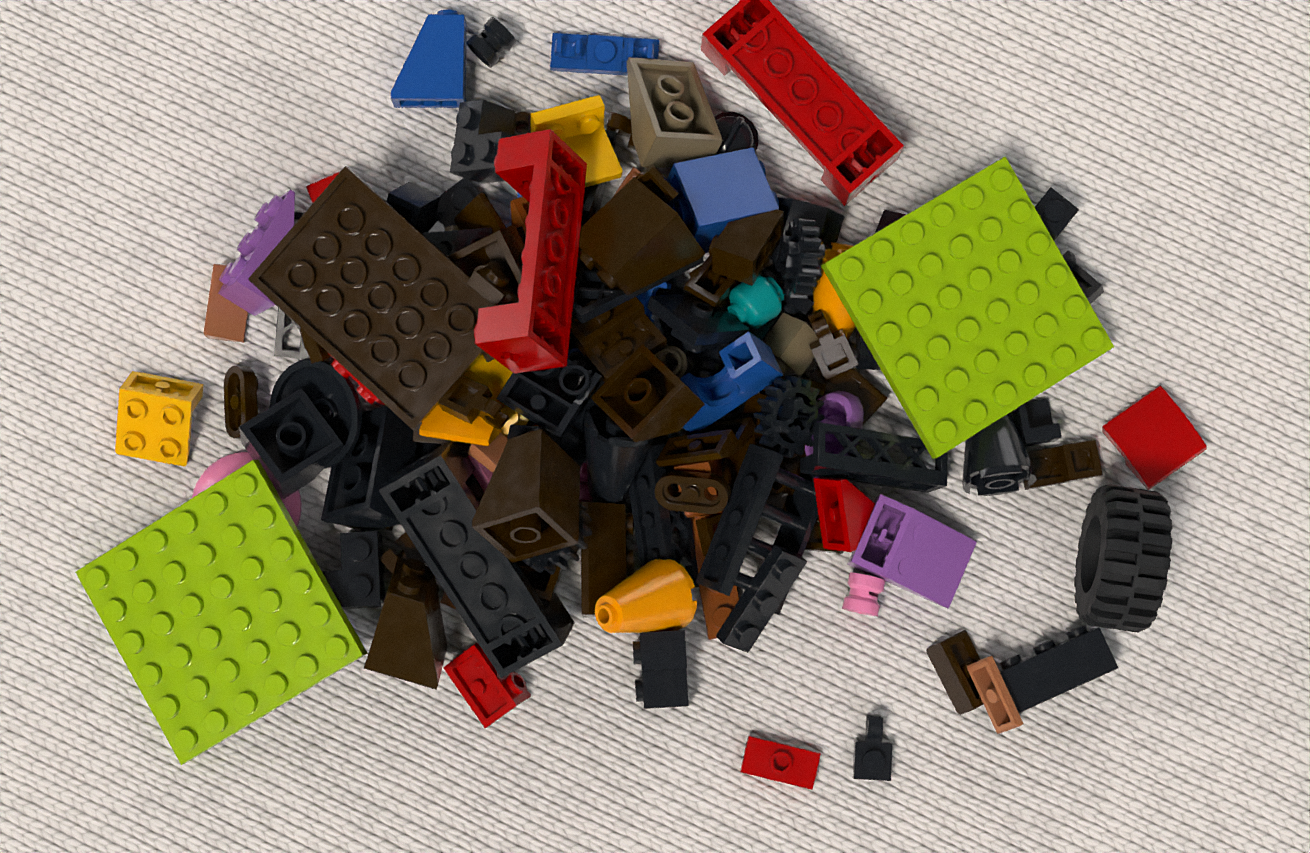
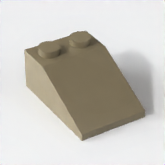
M629 57L626 63L632 140L641 166L648 167L654 165L656 168L672 169L674 163L715 155L723 140L694 62Z

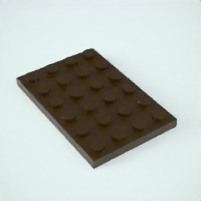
M347 166L340 171L248 278L254 286L412 430L420 426L422 421L438 405L441 397L485 352L475 345L474 328L477 324L479 308L492 307L493 305L467 284V281L470 279L468 274Z

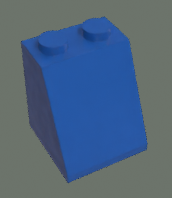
M754 148L674 163L667 177V180L679 192L667 205L679 214L705 253L709 252L713 237L716 234L720 235L728 222L776 209L779 210L778 197L774 191H771L766 179L765 166L761 160H758Z

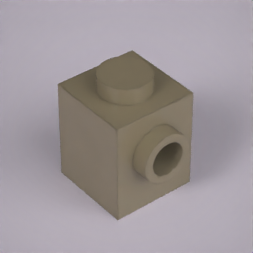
M782 313L763 342L771 348L783 375L786 371H789L801 377L814 358L809 344L817 341L818 338L814 330L806 322Z

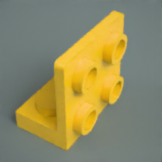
M600 95L530 113L531 133L551 129L587 163L585 187L621 178L623 172L604 129L605 105Z
M132 371L119 388L115 452L124 456L186 466L189 461L192 413L203 397L204 384Z

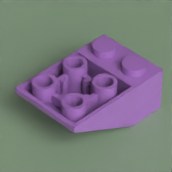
M292 190L287 191L280 197L275 195L269 204L265 202L254 218L258 225L252 233L247 232L237 247V251L241 253L234 264L230 262L219 278L223 285L218 294L253 316L275 306L248 278L294 226L295 192Z
M882 494L878 495L875 498L874 508L857 549L852 552L847 565L874 577L884 579L892 585L949 609L977 541L914 508Z

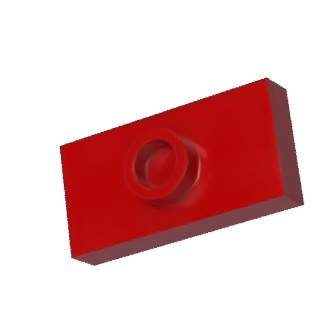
M748 736L740 772L813 790L821 753Z

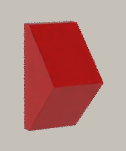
M814 477L823 549L845 552L855 551L875 503L845 478Z

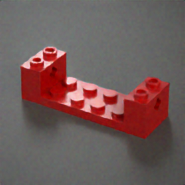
M740 0L702 33L701 51L724 76L732 70L822 167L824 172L821 181L844 206L898 160L904 145L769 0Z
M551 129L499 139L497 155L494 159L495 173L529 202V212L525 220L527 229L525 248L521 255L523 266L521 283L518 286L519 302L479 308L477 324L474 328L475 345L514 374L567 366L587 163Z

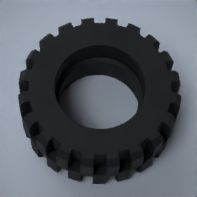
M1109 484L1098 488L1093 493L1081 527L1082 532L1078 542V555L1075 565L1076 576L1074 579L1076 611L1079 618L1085 624L1138 633L1149 628L1152 622L1155 621L1168 581L1167 574L1168 569L1170 570V551L1172 549L1171 531L1173 529L1172 520L1170 519L1171 509L1168 501L1157 491Z

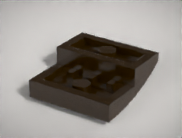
M615 286L612 290L620 289L617 286ZM637 297L583 324L573 315L571 318V338L595 372L603 377L604 383L642 344L654 355L667 347V339L647 317L644 306ZM593 299L584 305L583 308L597 302V299Z
M748 417L714 422L698 434H691L686 431L684 436L669 438L656 462L659 467L729 457L747 444L753 436L756 426L752 418Z

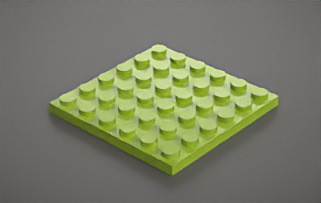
M1006 157L999 159L821 265L932 459L940 457L1114 348L1113 343Z
M259 459L250 461L75 572L181 765L191 761L368 654Z

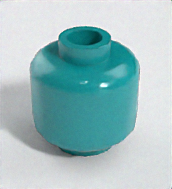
M759 275L753 286L741 282L730 291L729 300L731 305L728 307V312L749 328L758 329L779 315L782 310L784 295L773 278Z

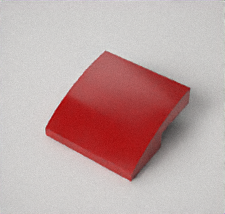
M1161 385L1102 426V433L1125 458L1126 466L1147 490H1150L1207 450L1206 444L1194 426Z

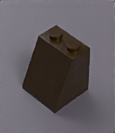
M635 177L592 216L580 230L578 260L588 270L596 267L599 270L596 275L609 289L612 290L617 286L627 296L699 260L705 255V252L679 214Z
M542 429L529 431L523 435L508 439L472 519V528L512 563L578 544L580 466Z
M398 557L364 669L437 690L448 646L436 578L430 568L423 562L416 559H402Z

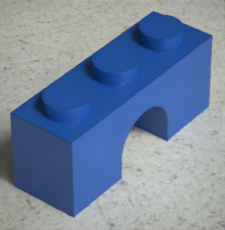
M749 331L719 351L725 365L720 372L706 378H698L691 373H687L680 378L705 403L683 427L691 434H698L763 390L766 386L772 384L775 378L783 376L771 348Z

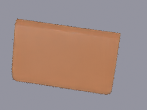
M214 264L204 335L208 339L244 343L248 312L218 294L223 285L219 278L226 265Z
M993 656L985 657L968 665L969 674L997 734L1023 725L1024 723Z

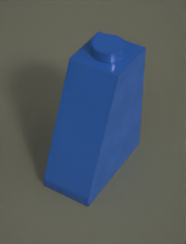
M440 10L437 14H428L391 90V101L394 108H459L460 103L466 102L467 23L465 15H459L454 10Z

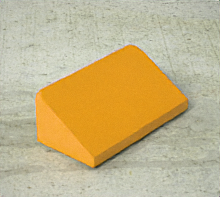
M438 404L422 421L419 435L489 446L503 430V427L497 429L480 416H477L473 423L470 424L443 411Z

